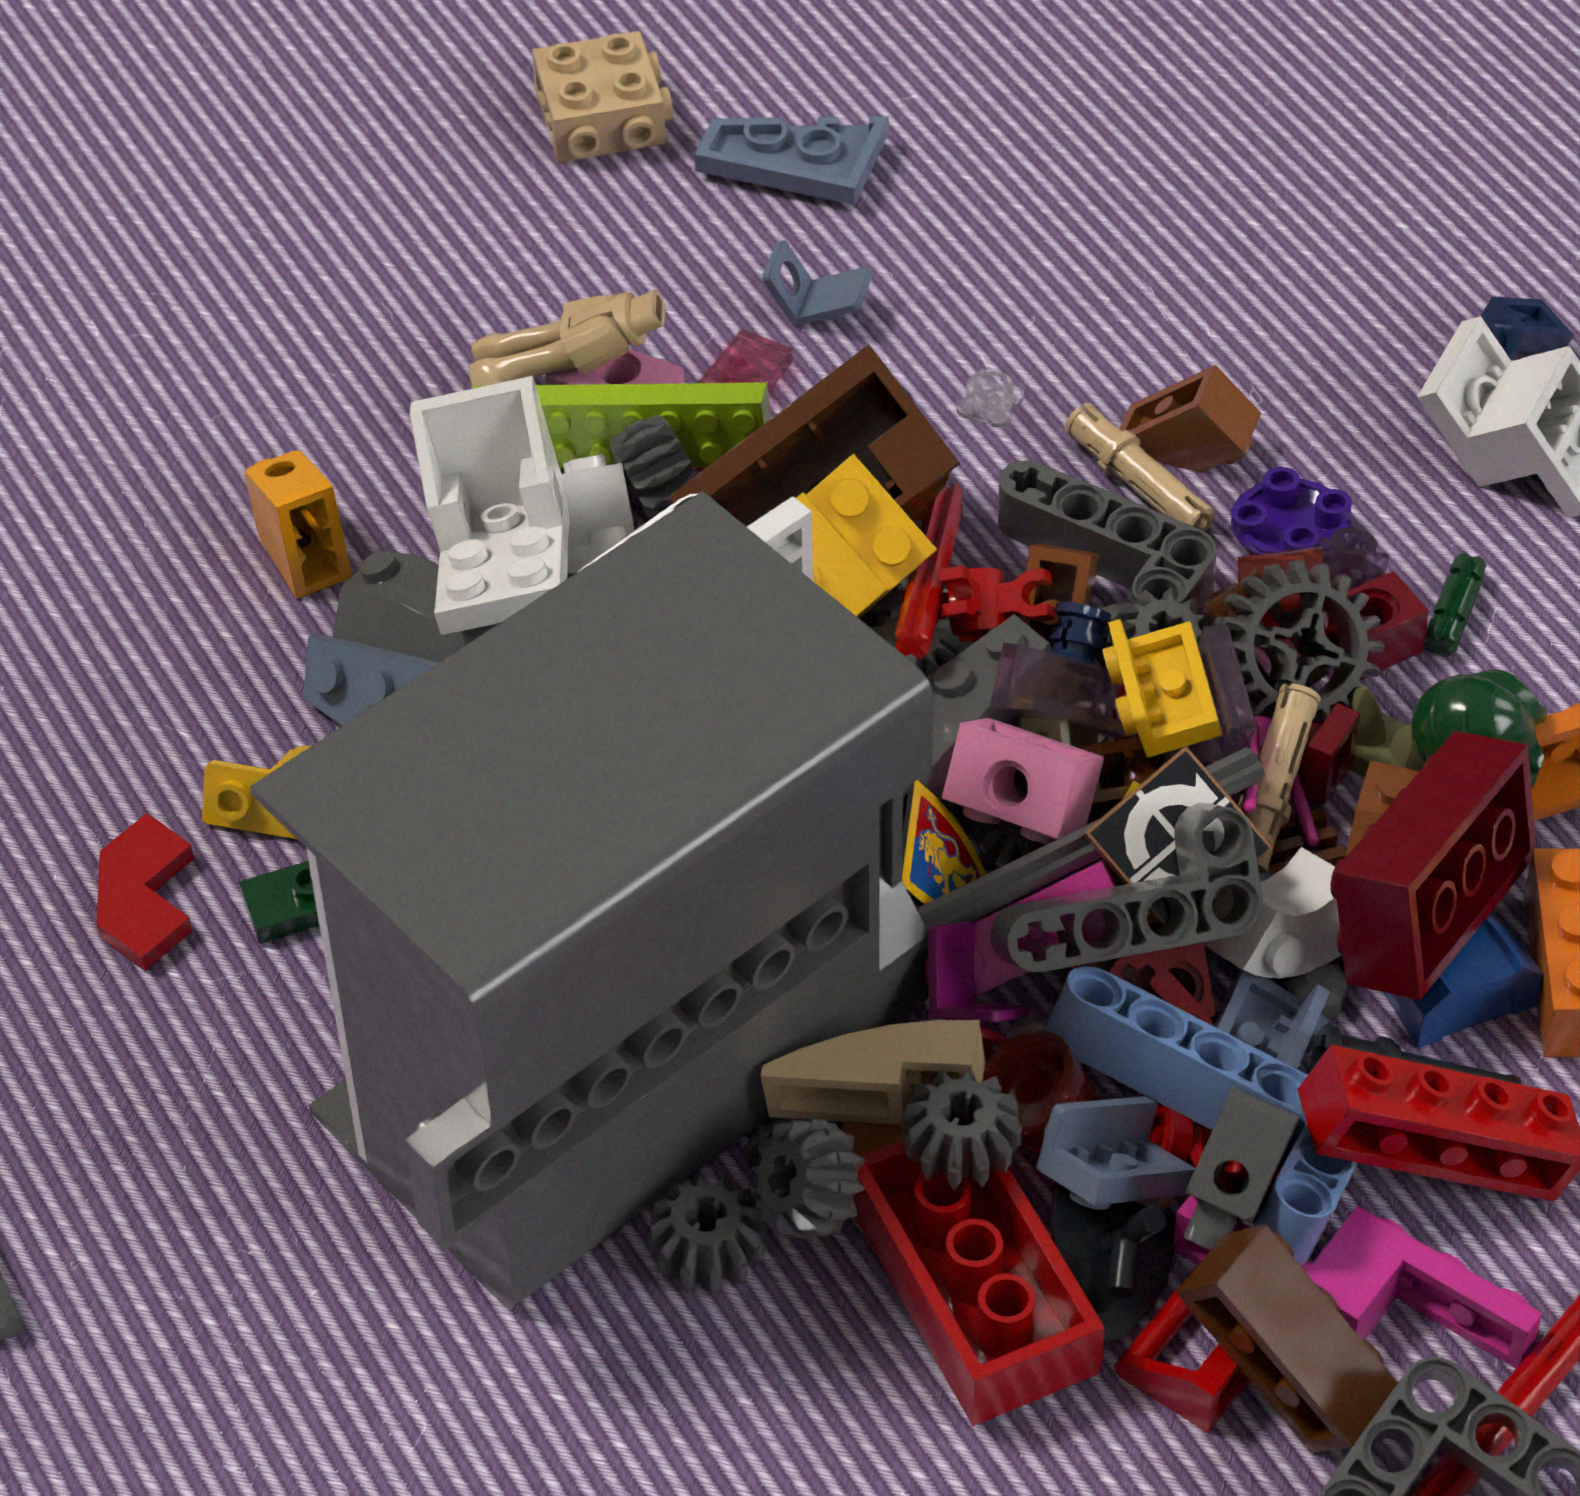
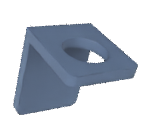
M784 240L776 242L763 272L762 280L792 325L798 326L823 319L834 320L844 314L858 311L873 273L869 267H863L812 280L787 241ZM783 264L787 266L793 279L791 295L782 284L781 267Z

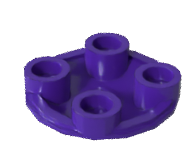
M1276 467L1264 474L1262 483L1254 485L1238 497L1231 509V530L1241 545L1260 557L1278 562L1297 560L1308 562L1328 556L1344 544L1352 529V502L1349 495L1344 491L1329 489L1320 483L1302 479L1293 469Z

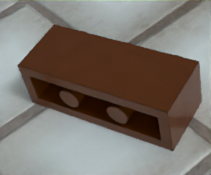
M1266 1224L1225 1233L1176 1291V1294L1311 1453L1353 1447L1398 1384L1383 1365V1359L1378 1350L1369 1342L1359 1337L1339 1313L1338 1304L1331 1294L1313 1282L1294 1259V1253L1290 1245L1281 1236L1272 1232Z

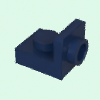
M1492 296L1481 314L1482 319L1511 361L1516 360L1520 353L1533 355L1566 347L1574 336L1542 299Z

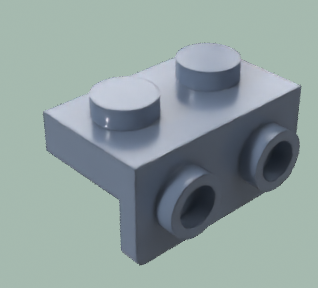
M1241 970L1234 977L1213 1026L1307 1074V1069L1300 1066L1304 1053L1312 1051L1318 1031L1323 1025L1328 1024L1329 1019L1321 1013L1330 991L1318 984L1302 1000L1265 977Z
M1146 1096L1055 1105L1044 1131V1141L1036 1165L1038 1171L1069 1189V1195L1072 1200L1085 1207L1099 1210L1110 1208L1112 1203L1135 1201L1143 1204H1155L1159 1198L1189 1195L1186 1193V1189L1196 1168L1148 1140L1157 1110V1103Z

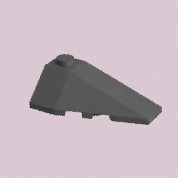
M378 550L367 557L361 563L359 570L341 587L332 637L441 662L499 623L441 635L434 614L439 564L424 557Z

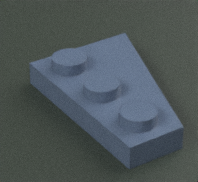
M869 116V125H839V117H818L817 125L787 126L781 118H713L694 154L695 171L855 205L889 134V116Z
M328 635L308 637L303 699L343 726L439 662Z

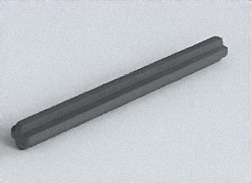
M1243 748L1205 767L1229 796L1257 784L1265 775L1258 756L1251 748ZM1098 820L916 908L927 930L932 925L956 922L974 923L1102 860L1103 858L1082 835Z

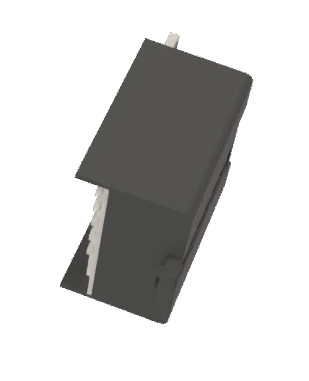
M702 491L250 786L251 795L307 849L346 1077L345 1080L310 1103V1113L417 1219L418 1224L444 1250L447 1249L507 1308L512 1309L654 1204V1202L666 1195L671 1182L677 1185L681 1184L767 1120L769 1113L760 1077L764 1064L800 1048L843 1034L896 1024L928 1000L929 987L925 979V964L928 958V930L902 882L903 790L932 770L933 692L927 678L913 662L813 582L812 511L792 496L746 527Z

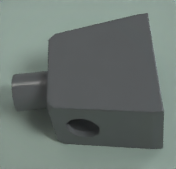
M1231 1087L1186 1189V1193L1199 1198V1202L1185 1230L1184 1238L1211 1250L1225 1233L1233 1231L1239 1217L1251 1223L1254 1221L1301 1117L1240 1089ZM1228 1160L1241 1163L1248 1171L1240 1193L1227 1192L1218 1182Z

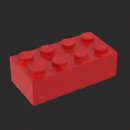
M904 1139L859 1156L866 1160L857 1172L858 1182L866 1189L856 1193L854 1196L857 1208V1216L854 1217L972 1426H976L1101 1373L1105 1327L1009 1167L1006 1174L989 1170V1179L983 1188L971 1177L962 1178L960 1184L953 1191L950 1183H948V1176L945 1174L926 1181L924 1173L921 1171V1163L909 1162L904 1150Z

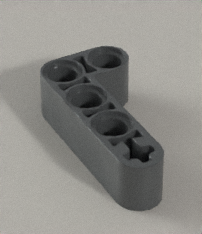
M1030 460L1017 461L1009 464L1002 470L999 476L998 527L1004 535L1029 547L1030 545L1040 543L1099 553L1096 575L1131 589V603L1136 604L1138 595H1141L1145 589L1157 600H1161L1163 593L1171 587L1175 596L1174 601L1183 604L1195 597L1198 606L1195 615H1200L1205 608L1204 603L1211 599L1214 588L1217 548L1216 542L1209 534L1038 462Z
M1197 803L1188 807L1179 815L1174 831L1180 875L1021 903L1005 908L995 917L990 928V942L994 952L1001 960L1029 972H1045L1228 938L1250 931L1258 923L1262 914L1263 898L1254 836L1249 821L1241 812L1229 807L1211 803ZM1218 818L1224 828V839L1215 851L1208 853L1202 842V834L1205 826L1211 820ZM1228 885L1234 895V904L1231 911L1225 917L1217 919L1212 910V900L1215 893L1221 887ZM1164 896L1170 907V916L1167 923L1161 929L1153 932L1147 922V912L1150 905L1156 899ZM1099 908L1105 917V929L1096 941L1087 943L1081 933L1083 920L1091 911ZM1028 926L1044 932L1056 931L1059 938L1057 940L1047 936L1032 939L1028 943V951L1017 946L1018 938L1028 935Z

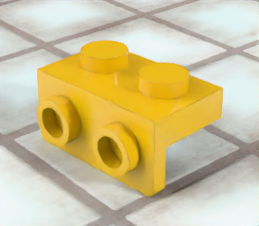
M1121 619L1108 622L1114 646L1102 649L1113 686L1124 683L1127 694L1115 698L1119 716L1126 736L1139 734L1147 758L1223 736L1191 621L1131 639L1127 638Z

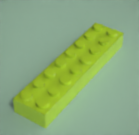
M767 382L536 385L559 468H564L563 463H567L570 460L605 454L607 465L616 464L610 450L611 439L624 431L626 426L640 419L646 420L655 415L667 420L669 426L673 428L691 461L692 467H708L771 419ZM472 386V389H473V388H478V387H483V386Z

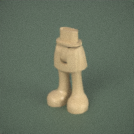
M655 289L638 297L632 292L583 298L564 303L563 314L559 321L506 334L491 333L472 343L471 351L476 361L469 364L471 385L487 386L529 376L536 378L548 373L576 368L582 374H586L628 353L630 343L638 347L646 342L648 332L664 326L665 303L663 297Z

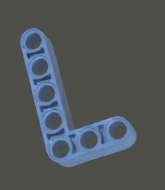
M1081 966L1069 972L1045 1028L1048 1040L1064 1054L1211 1130L1215 1126L1231 1087L1240 1089L1301 1117L1279 1164L1283 1167L1253 1227L1266 1224L1272 1232L1281 1236L1290 1245L1294 1253V1259L1299 1265H1303L1310 1258L1358 1162L1315 1154L1297 1090L1308 1075L1097 967Z

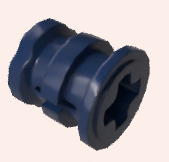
M1057 603L1055 614L1060 617L1058 626L1051 627L1048 641L1054 644L1052 650L1059 667L1073 669L1075 675L1100 677L1103 668L1095 663L1097 653H1103L1102 649L1105 647L1106 639L1101 636L1102 627L1107 626L1108 622H1110L1111 614L1105 610L1080 603Z

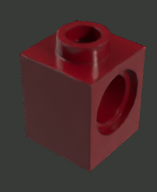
M1394 571L1348 591L1346 598L1356 593H1365L1369 597L1366 606L1359 611L1361 617L1376 615L1381 620L1376 628L1367 630L1368 640L1382 641L1385 647L1381 652L1368 653L1367 662L1376 664L1383 671L1423 652L1429 610ZM1329 616L1325 635L1332 644L1339 647L1337 629Z

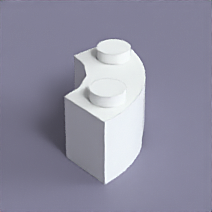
M1301 847L1285 868L1269 879L1260 882L1263 906L1258 923L1246 933L1203 942L1204 946L1242 970L1266 978H1286L1302 975L1335 960L1341 955L1337 949V935L1340 928L1337 900L1332 897L1330 890L1331 876L1335 866ZM1230 887L1217 897L1212 906L1217 919L1225 917L1233 907L1234 895Z

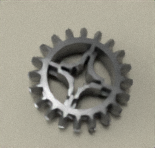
M1302 560L1290 561L1286 572L1278 564L1265 566L1263 573L1264 582L1255 575L1247 576L1242 580L1247 598L1236 593L1229 594L1226 597L1225 603L1236 614L1235 617H1217L1214 622L1216 628L1228 632L1227 641L1212 643L1210 649L1215 654H1227L1229 664L1219 666L1214 674L1218 679L1235 678L1236 683L1226 693V697L1230 702H1238L1249 696L1244 707L1243 715L1245 717L1262 716L1265 713V717L1272 719L1279 690L1283 684H1287L1289 687L1291 683L1305 685L1310 672L1314 668L1328 667L1334 669L1332 677L1317 692L1321 697V701L1312 724L1317 722L1322 725L1337 703L1351 709L1347 695L1351 691L1365 686L1360 681L1361 676L1378 677L1379 673H1381L1380 668L1376 664L1367 662L1368 653L1381 652L1385 647L1382 641L1368 640L1367 630L1376 628L1381 620L1376 615L1361 617L1359 611L1366 606L1369 597L1365 593H1356L1346 598L1351 586V578L1347 575H1338L1330 581L1328 565L1315 564L1309 573ZM1291 594L1300 595L1297 608L1289 610L1287 620L1280 627H1266L1259 624L1266 611L1274 603ZM1322 608L1329 614L1335 624L1339 637V647L1332 644L1325 635L1324 621L1326 613L1321 611ZM1298 637L1299 644L1306 646V650L1319 656L1297 657V651L1289 648V644L1276 639ZM1254 647L1264 651L1270 659L1271 672L1269 680L1274 683L1273 688L1266 682L1259 671Z

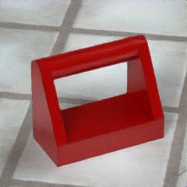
M1195 1266L1114 1365V1370L1120 1378L1209 1433L1250 1380L1220 1344L1216 1346L1197 1371L1156 1361L1161 1352L1193 1315V1312L1176 1294V1291L1197 1267Z

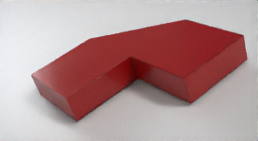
M148 813L144 814L100 850L96 922L99 937L144 971L149 969L192 932L190 917L155 891L194 860L192 845Z

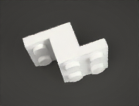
M1481 316L1462 321L1422 387L1417 399L1478 487L1537 473L1544 483L1546 490L1553 496L1566 517L1579 516V359L1570 346L1511 361Z
M605 454L574 459L563 463L565 473L561 475L570 516L568 573L577 572L635 531L622 463L607 465Z

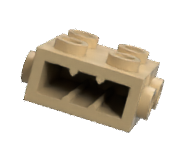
M640 31L612 34L607 37L559 43L554 46L532 49L535 91L557 163L666 144L665 121L673 120L671 96L668 87L659 88L658 86L661 84L659 60L655 51L647 53Z

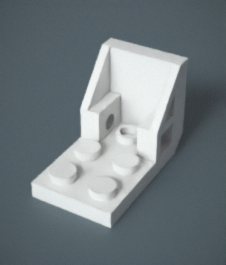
M529 376L411 402L410 418L426 507L440 550L434 610L440 634L445 635L501 623L567 580L570 516L567 498L534 378Z

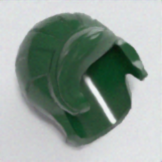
M1491 669L1471 675H1454L1435 683L1417 701L1411 720L1412 740L1415 750L1424 764L1431 754H1435L1454 731L1528 744L1532 789L1544 761L1543 752L1537 741L1535 725L1545 721L1548 709L1545 705L1539 703L1533 693L1516 676L1507 671Z

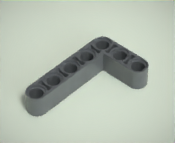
M1427 1357L1418 1360L1406 1371L1320 1494V1496H1407L1436 1453L1441 1449L1506 1496H1546L1538 1485V1473L1548 1467H1560L1567 1470L1576 1482V1496H1580V1451L1456 1363L1443 1357ZM1425 1380H1437L1444 1383L1450 1389L1453 1396V1405L1448 1410L1440 1413L1424 1410L1417 1404L1413 1395V1388ZM1498 1423L1512 1433L1515 1449L1510 1454L1502 1457L1486 1454L1476 1442L1475 1431L1484 1424ZM1383 1439H1396L1409 1449L1412 1463L1405 1470L1397 1473L1384 1471L1374 1463L1371 1456V1447Z

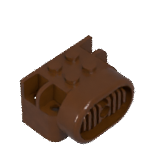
M868 344L672 493L669 498L675 503L680 498L689 494H698L703 491L747 527L792 496L796 498L802 492L805 495L809 493L854 453L920 529L925 515L929 512L928 506L932 498L948 485L952 470L959 466L960 462Z

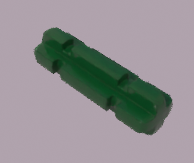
M1466 552L1454 557L1449 570L1451 574L1445 580L1433 611L1435 615L1430 619L1426 629L1424 646L1430 653L1439 652L1446 657L1456 652L1461 640L1460 634L1466 627L1476 601V592L1480 590L1485 577L1484 571L1487 565L1482 557H1472Z

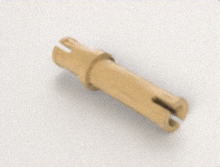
M1084 403L1082 409L1077 407L1070 414L1065 424V432L1099 460L1097 462L1098 467L1108 476L1116 475L1159 513L1204 532L1209 528L1214 520L1215 510L1198 496L1194 495L1160 463L1151 458L1139 446L1140 440L1129 430L1121 431L1107 420L1091 403Z
M1291 683L1290 687L1287 684H1283L1280 687L1274 715L1260 753L1259 761L1263 766L1265 775L1258 782L1256 809L1251 813L1244 810L1243 794L1238 804V807L1272 847H1274L1281 826L1286 825L1292 812L1291 806L1288 804L1290 792L1298 773L1312 721L1315 718L1321 701L1320 695L1313 689ZM1273 850L1257 862L1259 872H1268Z

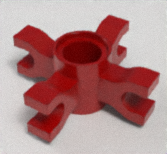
M961 565L938 569L939 581L946 585L948 592L942 594L937 620H949L954 635L959 636V642L978 641L990 630L1014 614L1039 622L1055 619L1053 606L1048 603L1031 606L1029 601L1030 593L1035 587L1052 585L1051 572L1044 568L1025 571L1015 580L1004 583L1003 571L997 568L968 569ZM906 590L901 591V600H902V603H903V599H904V595H905V591H906Z

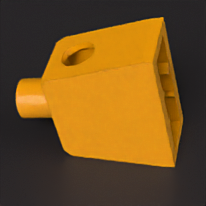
M291 451L272 459H263L248 467L244 477L257 533L295 598L304 597L350 579L352 577L335 492L330 481L302 451ZM299 532L305 533L311 538L309 545L303 549L296 542L297 539L302 538Z

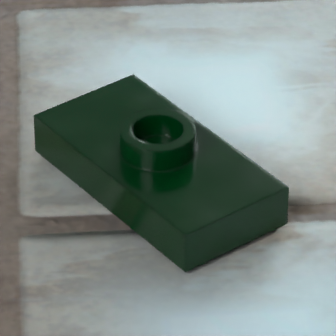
M309 861L239 881L241 897L259 944L320 926Z

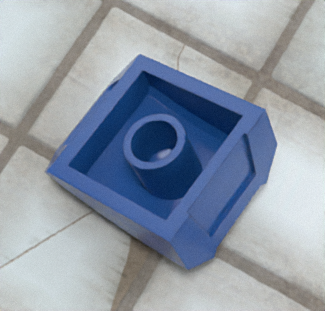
M1490 913L1420 1001L1389 993L1384 994L1417 1048H1421L1441 1041L1443 1036L1511 1012L1514 1015L1537 1007L1544 974L1514 934L1494 914Z

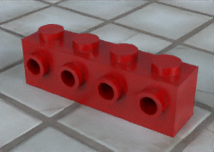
M1336 1045L1329 1046L1297 1089L1314 1151L1318 1155L1555 1202L1580 1171V1126L1568 1094Z

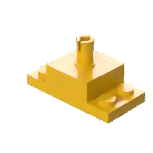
M854 453L809 493L805 495L802 492L796 497L798 501L812 511L813 582L859 619L938 551Z

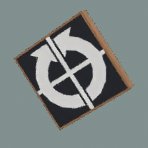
M1187 746L1177 752L1082 834L1124 884L1180 875L1174 840L1175 824L1180 814L1188 807L1197 803H1211L1241 812L1249 821L1253 831L1257 862L1274 849ZM1218 818L1211 820L1205 826L1202 834V842L1208 853L1215 851L1224 839V828ZM1229 886L1221 887L1215 893L1213 900L1229 888ZM1164 896L1156 899L1148 910L1161 927L1167 923L1170 916V907Z

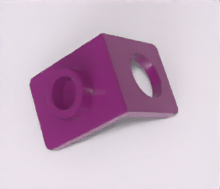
M956 922L929 927L928 958L925 964V979L929 987V1018L997 1022L1029 1016L1028 1005L974 1003V926L971 922Z

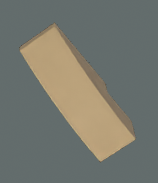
M930 1020L886 1025L843 1034L800 1048L762 1066L760 1077L769 1117L788 1119L819 1118L826 1119L827 1121L901 1125L902 1112L905 1111V1105L912 1103V1093L915 1091L917 1083L934 1086V1079L937 1077L940 1069L952 1080L961 1079V1076L970 1067L975 1076V1081L978 1083L982 1082L985 1057L979 1020Z

